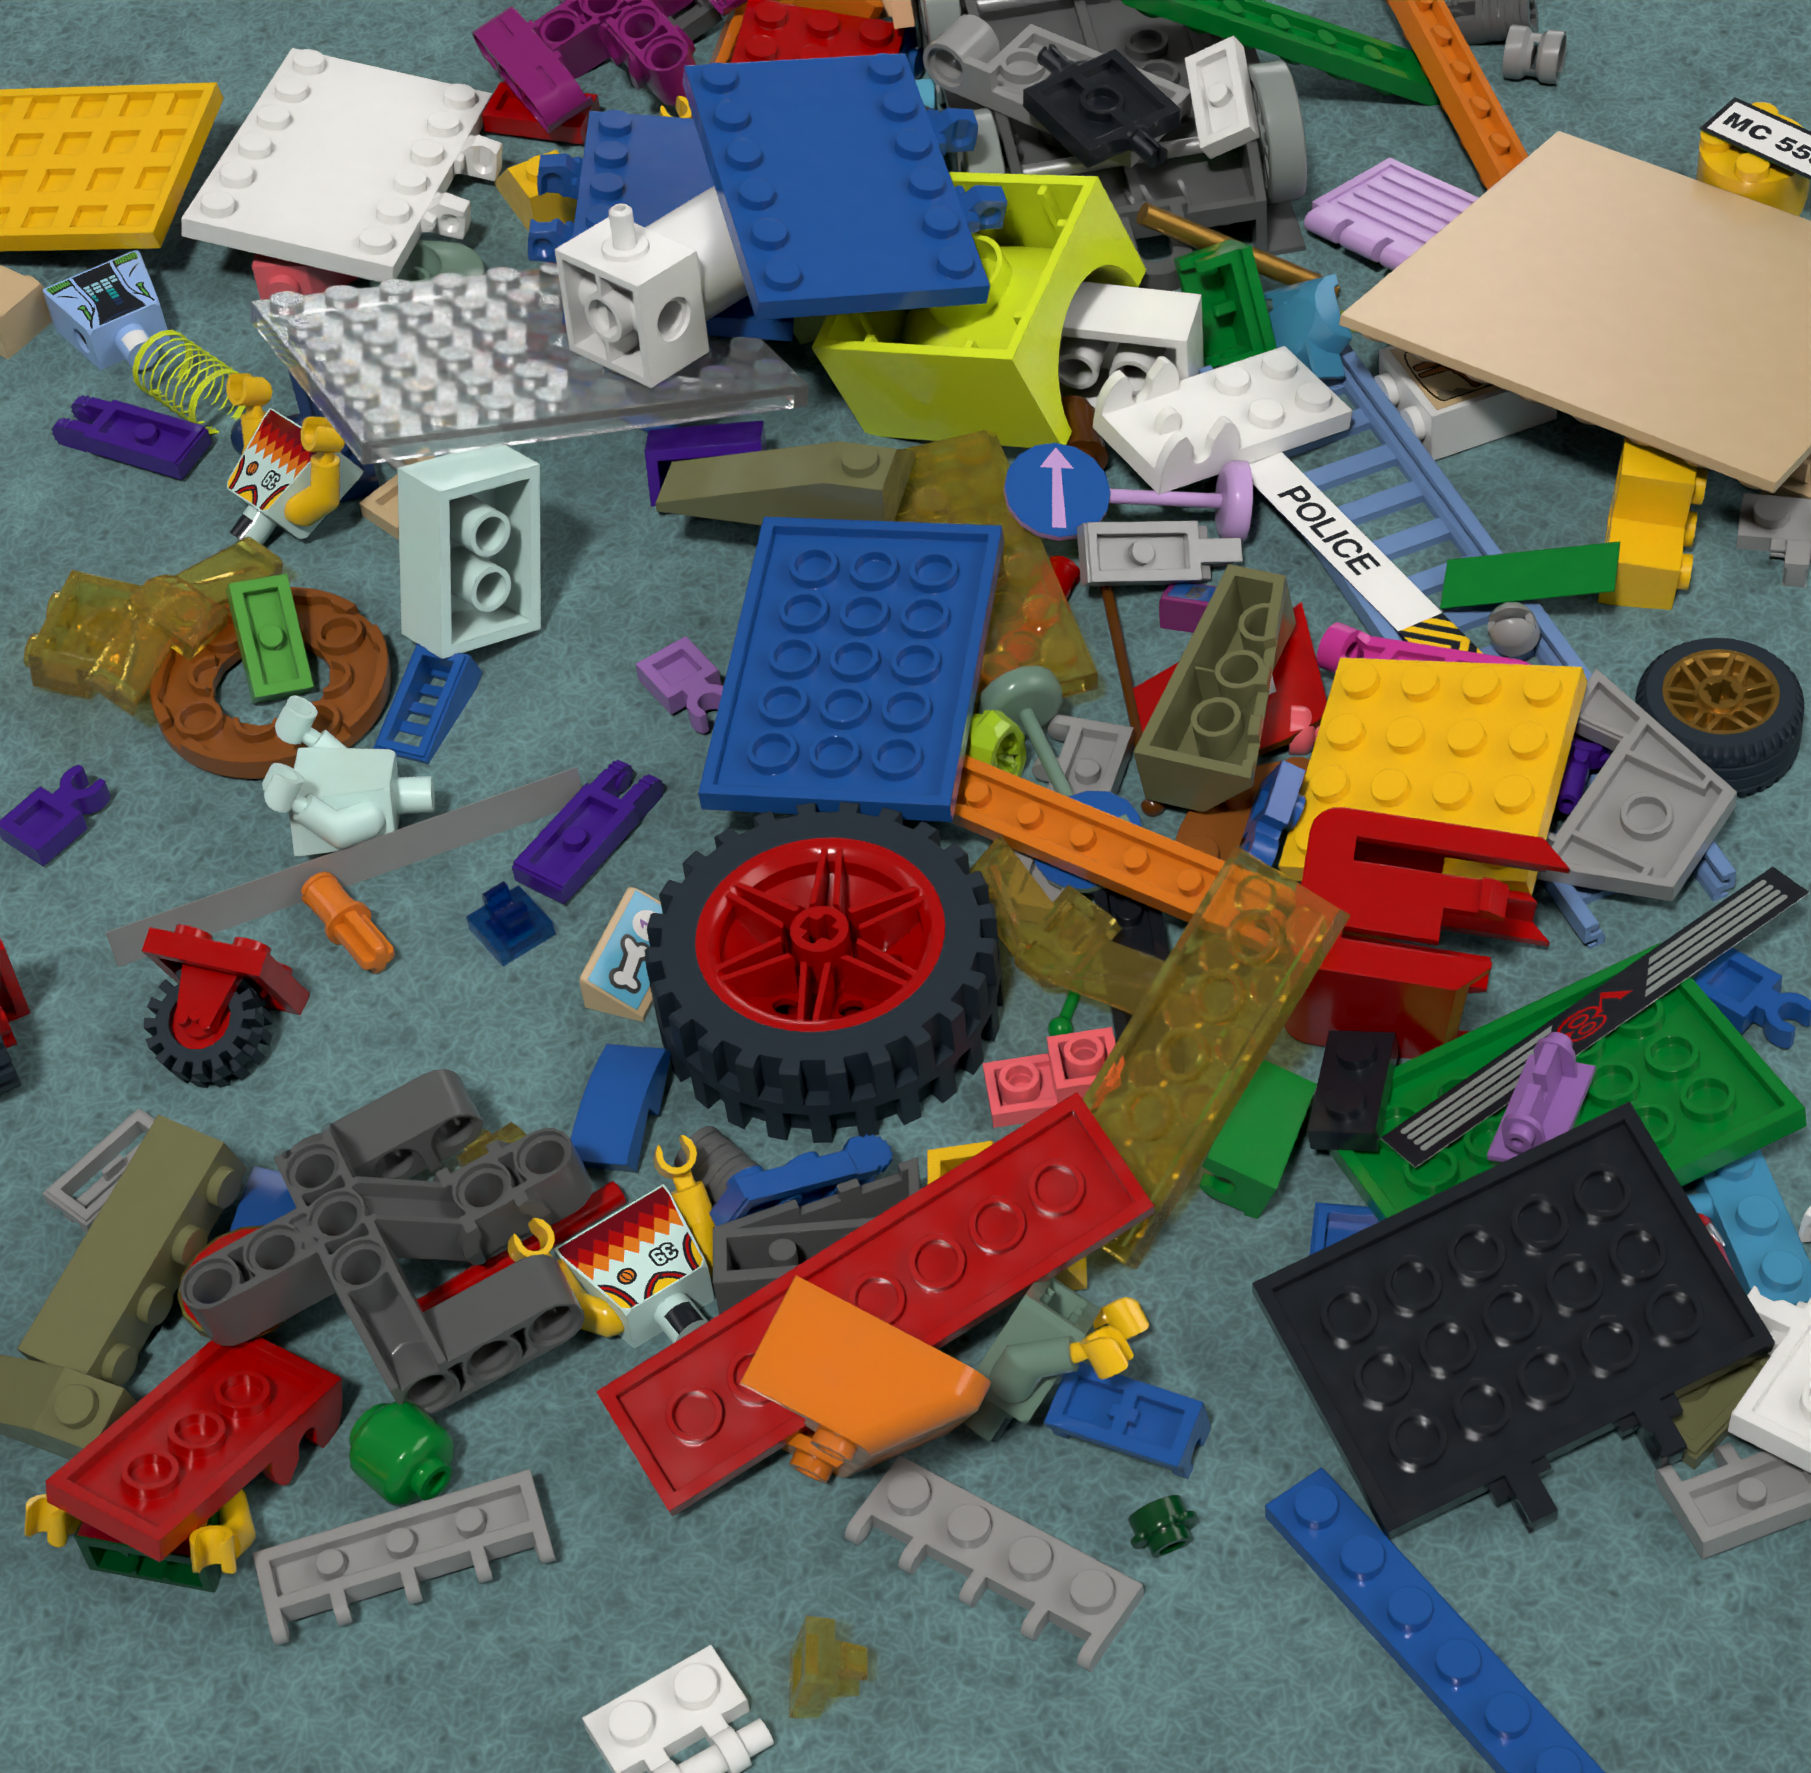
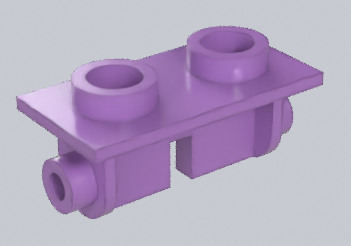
M1551 1032L1547 1037L1537 1041L1534 1047V1055L1529 1054L1492 1141L1487 1153V1160L1507 1161L1573 1128L1596 1072V1066L1576 1062V1055L1572 1048L1573 1042L1567 1035L1560 1032Z

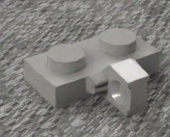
M1743 493L1736 548L1769 551V556L1785 558L1782 586L1802 588L1807 586L1809 563L1811 560V499Z

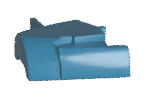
M1336 273L1263 293L1265 300H1272L1273 310L1268 314L1277 348L1283 346L1288 348L1320 380L1341 379L1345 377L1340 353L1352 339L1351 330L1339 325L1340 311L1334 288L1338 287Z

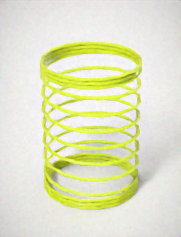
M174 330L160 331L151 336L139 349L132 369L134 382L140 390L154 397L156 401L161 402L163 406L177 413L179 417L196 424L204 423V421L197 422L195 413L197 401L204 388L213 380V384L204 398L206 399L214 387L215 379L222 375L221 387L215 401L212 403L214 404L222 391L224 374L230 376L231 373H239L224 362L219 361L217 357L210 355L209 352L203 350L200 346L195 345L193 341L188 340L183 334ZM176 335L181 337L161 344L151 354L144 367L142 386L139 382L138 370L146 350L156 340L164 336ZM183 340L184 344H179L169 349L158 360L152 371L150 390H148L145 386L144 375L152 356L162 346L172 341ZM180 346H185V351L177 354L166 365L160 375L157 389L153 390L152 379L160 361L170 351ZM186 353L184 361L170 376L165 395H160L162 393L160 392V383L167 367L178 356ZM198 357L199 362L192 365L193 358ZM209 361H212V362H213V365H210V366H209V363H208V362H209ZM206 362L207 367L200 370L201 363ZM199 365L197 374L190 379L183 391L180 405L176 406L175 395L178 385L184 375L186 377L183 382L186 381L191 369ZM181 367L178 375L175 377L179 380L175 387L173 400L168 401L167 391L170 380L177 369ZM214 367V373L208 375L209 368ZM206 370L205 379L197 386L191 396L188 410L183 411V399L187 388L193 387L199 374ZM228 396L226 397V399H225V401H224V403H223V405H222V407H221L220 409H222V408L225 406V404H226V402H227V400H228ZM235 405L232 406L228 414L232 412ZM238 406L232 417L239 419L246 406ZM212 426L205 427L208 429L209 434L219 433V431L215 430L216 428L210 429Z

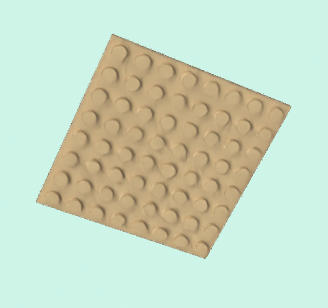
M1561 131L1556 132L1340 315L1339 325L1361 333L1368 340L1385 342L1413 353L1416 358L1422 361L1436 362L1462 372L1473 381L1493 384L1518 394L1527 402L1547 405L1572 415L1581 423L1601 426L1626 436L1635 444L1652 446L1678 456L1689 465L1709 468L1735 478L1748 488L1763 489L1774 493L1811 454V221Z

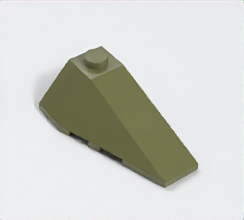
M836 441L671 462L655 502L656 511L762 525L763 517L894 521L915 462V451Z

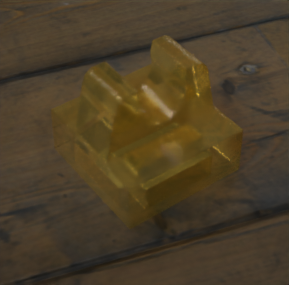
M807 1615L790 1651L789 1718H819L829 1697L859 1696V1680H866L868 1677V1649L864 1646L835 1640V1619Z

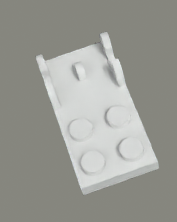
M1283 346L1180 381L1176 366L1168 358L1160 356L1147 372L1143 389L1135 396H1132L1134 387L1120 370H1117L1106 380L1099 393L1092 427L1160 495L1218 475L1221 468L1228 461L1242 460L1252 463L1348 430L1353 410L1288 348Z

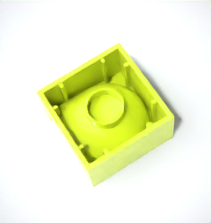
M949 172L954 188L958 185L963 186L966 192L975 185L1002 186L1007 200L1002 228L980 230L971 234L990 284L987 304L827 315L813 343L812 349L865 433L890 438L1026 448L1050 443L1066 445L1072 430L1067 422L1061 401L1058 363L1062 329L1072 298L1082 281L1139 287L1146 268L1098 176Z

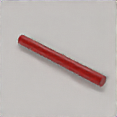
M614 1181L591 1193L585 1205L575 1213L551 1225L555 1239L553 1248L626 1204L624 1194ZM535 1235L521 1241L523 1246L530 1251L540 1250V1242ZM507 1249L486 1260L481 1265L469 1267L421 1296L417 1301L422 1311L425 1312L510 1266L515 1261L511 1259Z

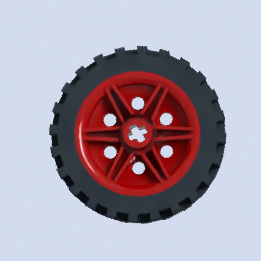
M840 802L839 812H817L816 804L808 803L796 805L798 815L775 820L772 811L754 816V828L738 835L730 827L714 836L716 850L708 856L694 851L682 863L685 880L682 883L668 880L659 894L663 914H650L647 926L650 947L645 949V963L663 1048L668 1049L671 1053L672 1070L680 1082L691 1077L695 1099L707 1109L711 1108L717 1101L722 1100L725 1104L729 1123L745 1130L751 1119L756 1118L766 1122L768 1137L785 1141L788 1140L791 1128L811 1129L813 1143H833V1129L857 1126L859 1136L864 1137L865 1134L868 1136L874 1134L875 1136L879 1135L878 1120L897 1114L902 1124L906 1125L921 1118L920 1101L933 1095L943 1104L957 1093L955 1073L959 1069L972 1075L976 1073L984 1062L981 1039L994 1042L1000 1027L998 1006H1003L1004 989L995 906L989 900L988 884L982 873L976 871L970 874L968 854L957 843L942 849L938 829L922 821L913 830L903 825L902 812L885 807L882 808L878 817L861 814L860 804ZM783 1005L788 1015L778 1013L775 1009Z

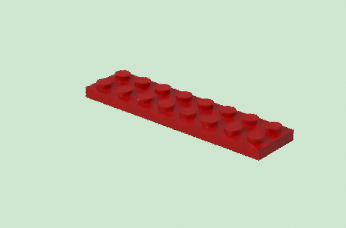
M1076 1092L602 1387L596 1393L673 1517L786 1446L798 1434H805L811 1430L805 1425V1418L740 1385L795 1276L816 1285L920 1341L940 1349L1024 1296L1034 1282L1048 1281L1155 1213V1206L1082 1097Z

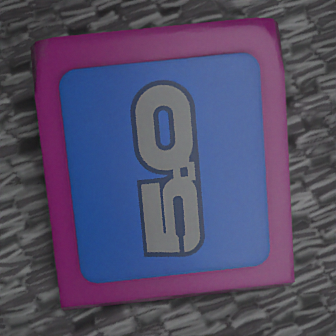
M1194 583L1170 584L1162 593L1159 601L1160 628L1194 633L1217 587Z

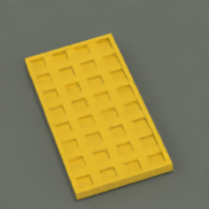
M217 82L0 89V252L161 248L224 97Z

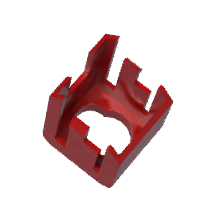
M1332 807L1322 811L1313 820L1309 832L1282 1007V1023L1287 1033L1298 1041L1326 1047L1329 1030L1395 1032L1399 1049L1398 1058L1413 1059L1468 1033V1031L1459 1030L1467 994L1487 991L1488 977L1492 967L1491 957L1342 934V932L1349 931L1438 945L1440 930L1549 947L1550 942L1533 923L1538 903L1530 893L1509 890V885L1494 878L1483 877L1480 880L1442 874L1445 857L1546 873V870L1569 874L1570 868L1543 837L1347 807Z

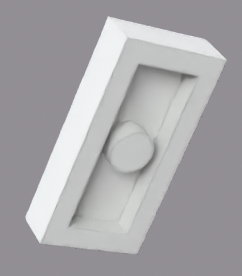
M1231 36L1186 57L1185 64L1200 149L1212 159L1259 138L1260 134L1244 46L1234 36Z

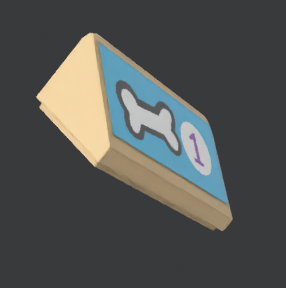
M628 887L580 976V987L586 1008L644 1022L654 1004L645 963V949L650 947L647 926L650 914H663L661 902L639 889Z

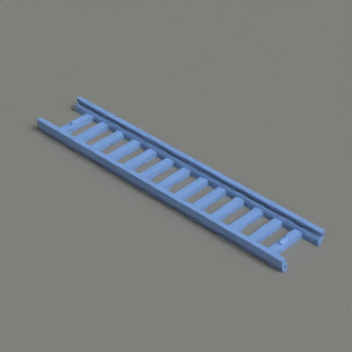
M1347 344L1340 353L1345 377L1341 379H1323L1321 381L1337 396L1345 394L1356 410L1352 412L1349 429L1282 453L1287 458L1371 429L1381 443V446L1304 472L1303 474L1322 492L1397 465L1408 482L1337 507L1357 526L1422 502L1426 505L1434 516V520L1372 541L1390 561L1451 540L1463 556L1461 558L1503 554L1421 441L1403 420L1396 407L1387 398L1357 354ZM1208 365L1200 368L1199 374L1213 370L1212 366ZM1304 537L1371 636L1408 642ZM1447 563L1413 574L1407 578L1425 596L1443 590ZM1537 599L1514 601L1528 607L1535 615L1540 627L1539 641L1532 650L1521 656L1509 657L1500 654L1493 644L1479 649L1483 654L1522 661L1535 656L1541 665L1582 667L1587 681L1592 676ZM1504 603L1457 607L1443 612V614L1461 632H1465L1487 624L1489 615L1497 606ZM1602 768L1589 770L1584 793ZM1713 840L1692 874L1710 899L1716 901L1728 896L1725 890L1735 887L1736 870ZM1540 880L1584 944L1586 943L1589 949L1605 942V935L1599 928V922L1586 904L1617 892Z

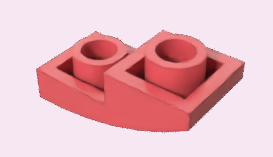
M1112 1027L1046 1037L1048 1053L982 1063L993 1128L1027 1123L1076 1092L1079 1093L1086 1105H1089L1124 1087Z

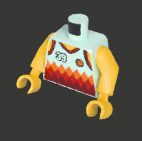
M234 373L227 379L226 393L233 405L246 406V413L240 416L244 447L241 458L227 481V489L247 503L248 507L229 533L258 553L277 525L300 540L307 538L325 516L338 507L340 499L355 484L364 471L340 453L345 445V437L339 428L334 427L330 418L306 417L301 427L271 407L265 412L262 406L268 404L272 397L271 384L263 377H253L249 373Z
M684 1135L679 1137L681 1148L687 1157V1162L682 1167H671L663 1158V1152L659 1144L653 1157L655 1169L663 1177L672 1179L676 1190L670 1193L663 1184L553 1249L556 1261L583 1309L584 1321L580 1329L607 1338L619 1335L631 1347L636 1348L661 1332H664L670 1341L675 1343L708 1322L699 1309L715 1300L711 1278L713 1277V1227L716 1226L709 1214L713 1207L702 1181L695 1182L691 1172V1168L696 1162L697 1152L694 1143ZM533 1218L528 1223L532 1234L540 1242L539 1251L526 1249L516 1234H513L508 1241V1253L511 1259L517 1262L531 1255L544 1254L552 1256L549 1251L553 1248L555 1239L554 1232L547 1222L539 1218Z

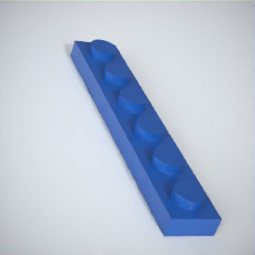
M1322 1467L1265 1505V1518L1496 1773H1605Z

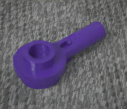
M1574 733L1555 805L1560 812L1571 814L1583 796L1589 770L1602 768L1613 753V750Z

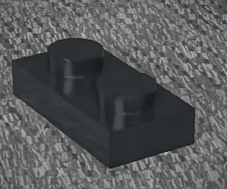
M1329 1030L1307 1128L1311 1149L1378 1152L1399 1052L1395 1032Z

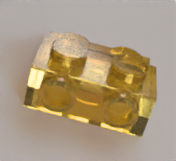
M71 570L61 591H54L47 605L46 620L39 633H32L25 647L24 664L27 668H30L33 686L87 699L90 698L95 686L144 696L151 682L157 659L164 647L174 636L185 613L184 595Z

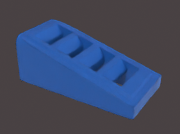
M417 643L373 749H390L396 753L397 757L429 764L475 692L483 674L472 657L468 654L458 653L441 659ZM433 678L446 681L444 687L430 685ZM422 696L438 699L436 706L419 703V700ZM410 714L430 718L428 725L406 720ZM399 731L422 737L419 747L396 742L394 739Z

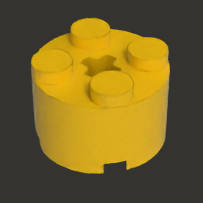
M1752 103V105L1802 127L1796 121L1778 114V109L1770 103ZM1702 130L1700 132L1696 180L1796 216L1802 213L1808 197L1809 179Z

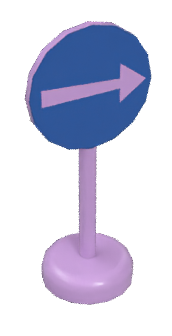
M1050 443L1035 445L1017 456L1007 470L1003 492L1007 508L1020 526L1038 537L1056 541L1076 539L1077 527L1083 523L1101 522L1107 513L1109 503L1215 508V524L1219 537L1241 538V544H1243L1247 538L1251 522L1253 480L1248 461L1231 460L1226 462L1219 472L1215 493L1168 491L1158 495L1152 490L1110 489L1105 472L1094 458L1076 447Z

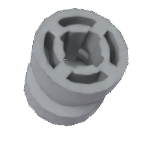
M1512 24L1504 49L1503 78L1521 80L1525 76L1537 77L1540 83L1557 85L1559 79H1557L1556 73H1561L1564 66L1567 32L1549 29L1544 34L1533 33L1528 26Z

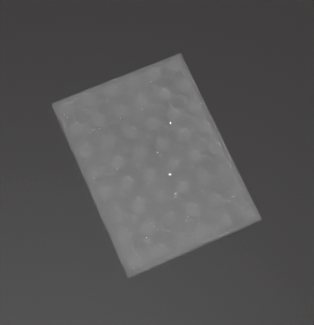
M545 262L539 266V269L521 271L507 267H497L488 270L486 275L468 277L455 273H444L435 276L433 281L415 283L401 279H390L381 282L379 287L362 289L337 285L327 288L325 293L308 295L284 291L272 294L270 299L251 301V323L362 465L806 407L808 403L809 385L759 338L707 335L708 353L653 388L647 387L569 350L566 325H563V303L556 262Z

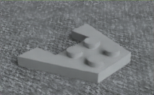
M1596 668L1587 681L1574 733L1613 750V753L1558 833L1548 832L1546 841L1570 868V873L1546 870V873L1538 872L1536 879L1673 902L1736 807L1737 791Z

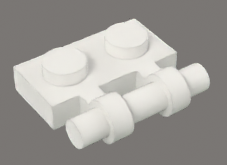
M712 1645L582 1718L585 1730L612 1773H643L645 1771L648 1773H740L752 1766L751 1757L774 1745L769 1730L760 1718L736 1732L728 1725V1723L748 1713L750 1710L746 1697ZM704 1737L710 1744V1747L677 1766L669 1758Z

